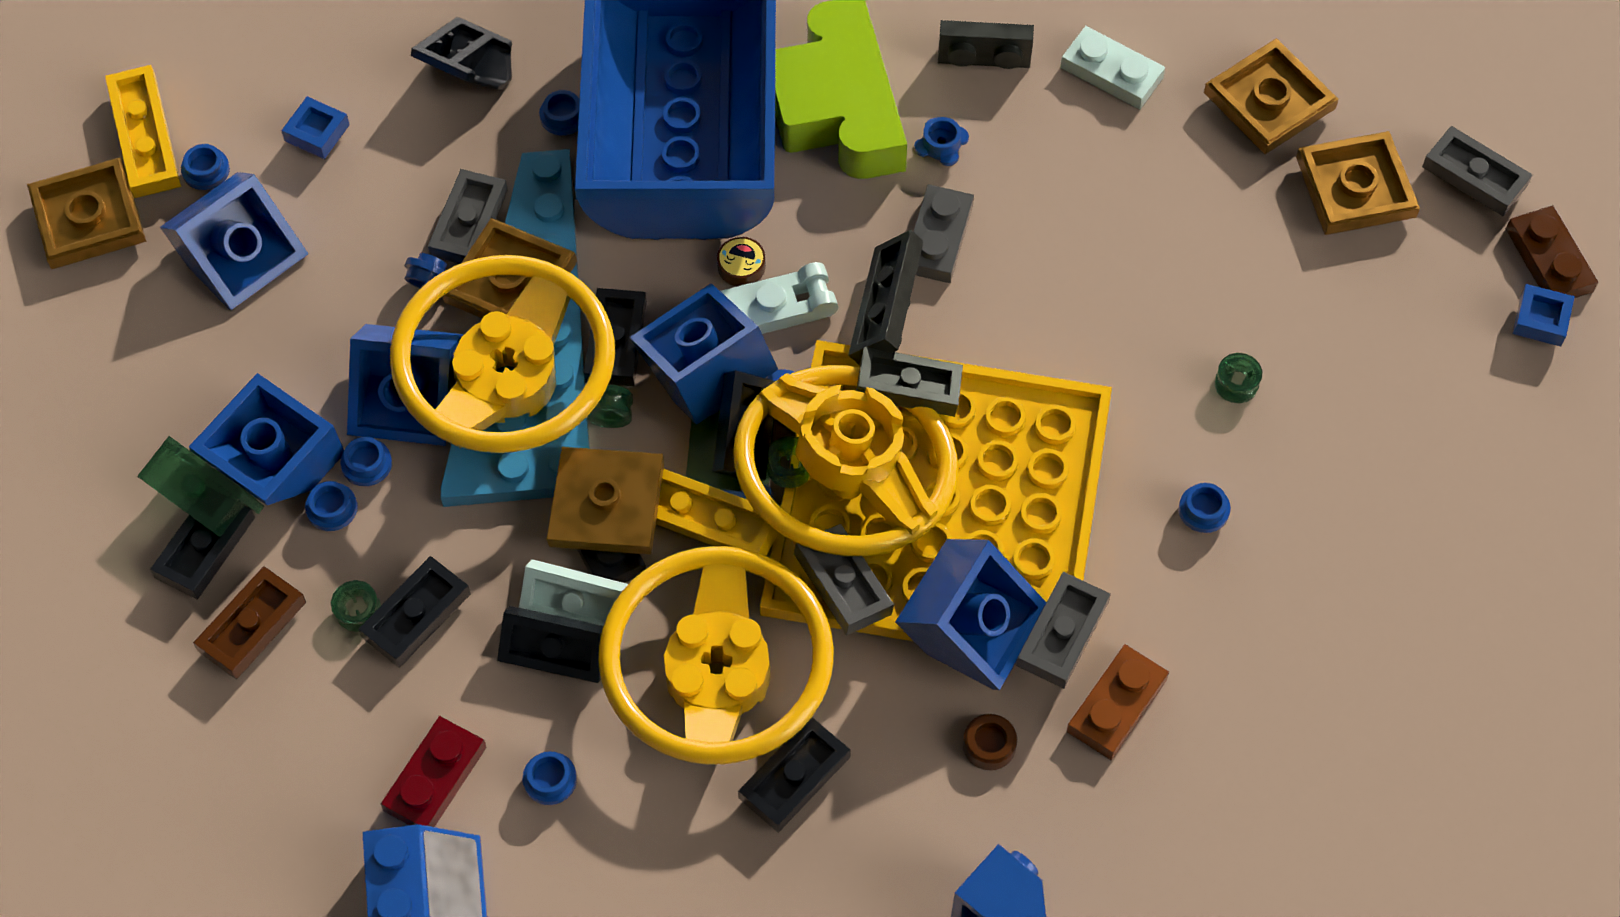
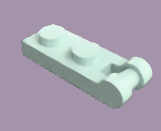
M819 262L807 264L800 268L798 272L721 290L730 301L759 326L762 334L832 316L839 309L834 292L829 291L826 286L829 281L824 264ZM809 292L810 297L807 300L797 302L795 295Z

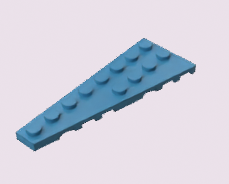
M570 150L522 153L505 224L575 252L577 257ZM577 262L571 274L579 279ZM572 299L569 301L554 344L556 388L550 402L534 416L529 417V413L515 418H505V423H494L484 431L511 432L539 425L566 409L581 393L586 385L584 379L581 309ZM501 367L497 370V372L503 373L505 368H508L512 371L514 367ZM588 416L578 426L558 439L528 450L490 453L459 448L451 444L441 485L443 507L553 498L561 448L590 449Z

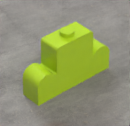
M830 0L819 3L810 10L807 16V43L776 49L775 118L786 152L793 153L839 144V166L844 173L856 179H868L905 172L908 144L866 1Z

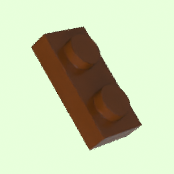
M1553 205L1509 220L1506 231L1538 287L1575 296V298L1594 292L1598 280Z
M263 566L193 644L199 653L237 680L306 604L303 593Z

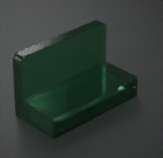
M170 436L167 437L137 476L219 537H221L245 505L257 514L264 508V505Z

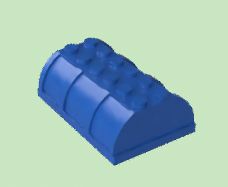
M585 0L575 193L576 200H578L582 210L592 221L610 232L630 239L707 240L728 239L741 235L757 226L767 217L772 209L775 196L776 0Z

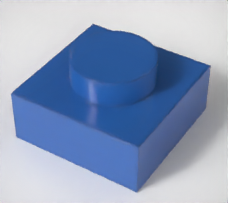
M307 96L281 131L285 142L325 159L350 123L346 113Z
M1526 284L1521 293L1512 334L1561 347L1567 336L1575 296Z

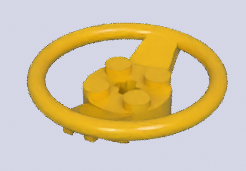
M496 255L469 260L445 270L428 281L416 292L402 311L396 323L390 347L392 379L395 389L409 413L424 428L444 441L459 448L490 453H508L532 449L554 441L574 429L593 411L604 395L611 379L615 360L613 329L606 311L595 294L576 276L559 266L540 259L516 255ZM495 275L530 277L531 280L507 314L498 311L490 312L482 318L480 323L475 324L461 337L452 361L456 384L439 406L434 409L420 393L412 374L410 351L414 333L425 313L446 293L469 281ZM572 299L585 314L590 324L595 346L593 368L583 390L566 409L539 425L511 432L484 431L494 423H505V418H515L529 413V417L534 416L550 402L556 388L554 344L569 301ZM501 367H514L512 371L508 368H505L503 373L497 372V370Z
M828 365L807 368L791 374L786 373L763 389L750 403L739 422L734 439V465L740 487L753 509L766 523L780 534L802 546L841 556H870L902 548L916 541L935 526L951 503L958 476L957 453L951 434L943 419L935 410L927 407L905 408L926 430L935 449L938 465L937 479L932 495L928 498L908 458L901 451L904 442L902 413L891 399L873 388L866 387L865 393L855 390L840 391L842 385L857 387L860 367ZM834 385V386H832V387H830V388H828V389L819 387V386ZM768 414L799 435L795 454L813 479L832 489L837 496L843 499H853L862 493L893 529L860 536L833 534L813 528L783 510L764 488L754 461L755 439L765 417Z
M727 546L694 548L670 555L642 571L624 588L613 603L604 623L599 643L598 661L603 689L610 705L622 723L637 738L660 753L675 759L698 764L726 765L750 760L780 747L794 737L808 723L820 706L828 689L834 662V646L830 625L820 602L807 584L793 571L778 561L754 551ZM703 568L693 615H687L678 622L676 631L669 638L664 654L668 693L684 709L685 739L657 726L633 702L621 672L620 646L623 632L631 614L653 589L677 575ZM746 571L778 586L798 606L808 625L811 636L812 665L803 693L786 715L758 734L733 741L741 715L751 710L758 701L761 703L764 700L770 682L768 645L761 635V628L758 623L749 619ZM723 662L730 667L723 666L722 674H712L709 664Z

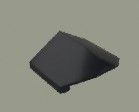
M458 16L415 45L411 50V57L467 82L502 90L505 89L512 79V41Z

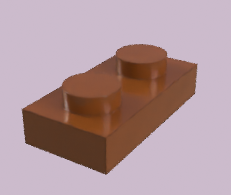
M1124 644L1068 723L1066 732L1112 760L1167 681L1169 671Z

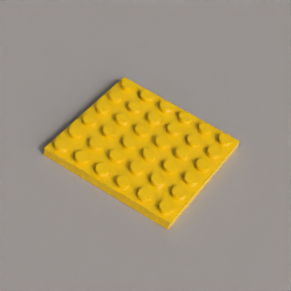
M816 340L811 368L828 365L860 367V365L848 356L851 345ZM939 360L963 365L959 405L955 417L939 414L951 434L957 453L958 476L955 492L944 515L922 537L902 548L887 553L863 556L894 603L891 616L855 632L913 641L895 621L946 539L989 540L1046 603L1062 572L1084 580L1112 387ZM834 385L819 386V387L828 389V388H830V387H832V386H834ZM842 385L840 391H856L857 387ZM896 406L903 416L904 442L901 451L908 458L926 495L930 498L935 487L938 469L934 446L920 422L904 407ZM796 434L781 504L783 510L797 520L822 531L838 524H842L848 535L855 536L871 535L893 529L862 493L853 499H843L837 496L832 489L813 479L796 457L795 450L799 435ZM778 533L773 543L770 558L783 564L799 576L817 597L830 627L842 629L795 557L794 549L796 542ZM766 579L760 603V616L806 623L803 614L794 601L782 589Z

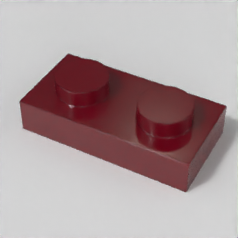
M439 715L380 803L383 811L408 825L419 824L435 827L487 748L485 740Z

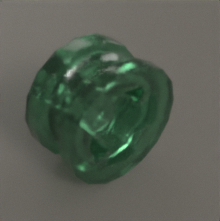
M1233 353L1223 358L1215 376L1217 393L1231 403L1240 404L1250 401L1258 392L1259 384L1262 380L1263 371L1260 363L1254 357L1245 353ZM1235 371L1245 374L1242 385L1231 382Z
M608 385L601 400L587 416V419L592 424L604 428H620L628 425L632 421V410L630 407L633 405V394L624 387Z
M796 436L781 437L774 441L768 450L767 472L769 478L781 487H799L810 478L809 473L800 461L798 468L795 469L793 464H790V469L781 466L782 456L786 455L787 460H790V455L796 456L795 450L799 438Z
M358 580L348 581L339 586L331 599V610L339 624L345 629L359 632L358 629L381 606V602L372 586ZM356 597H363L367 609L361 614L359 610H356V616H350L345 604L350 599L356 603Z

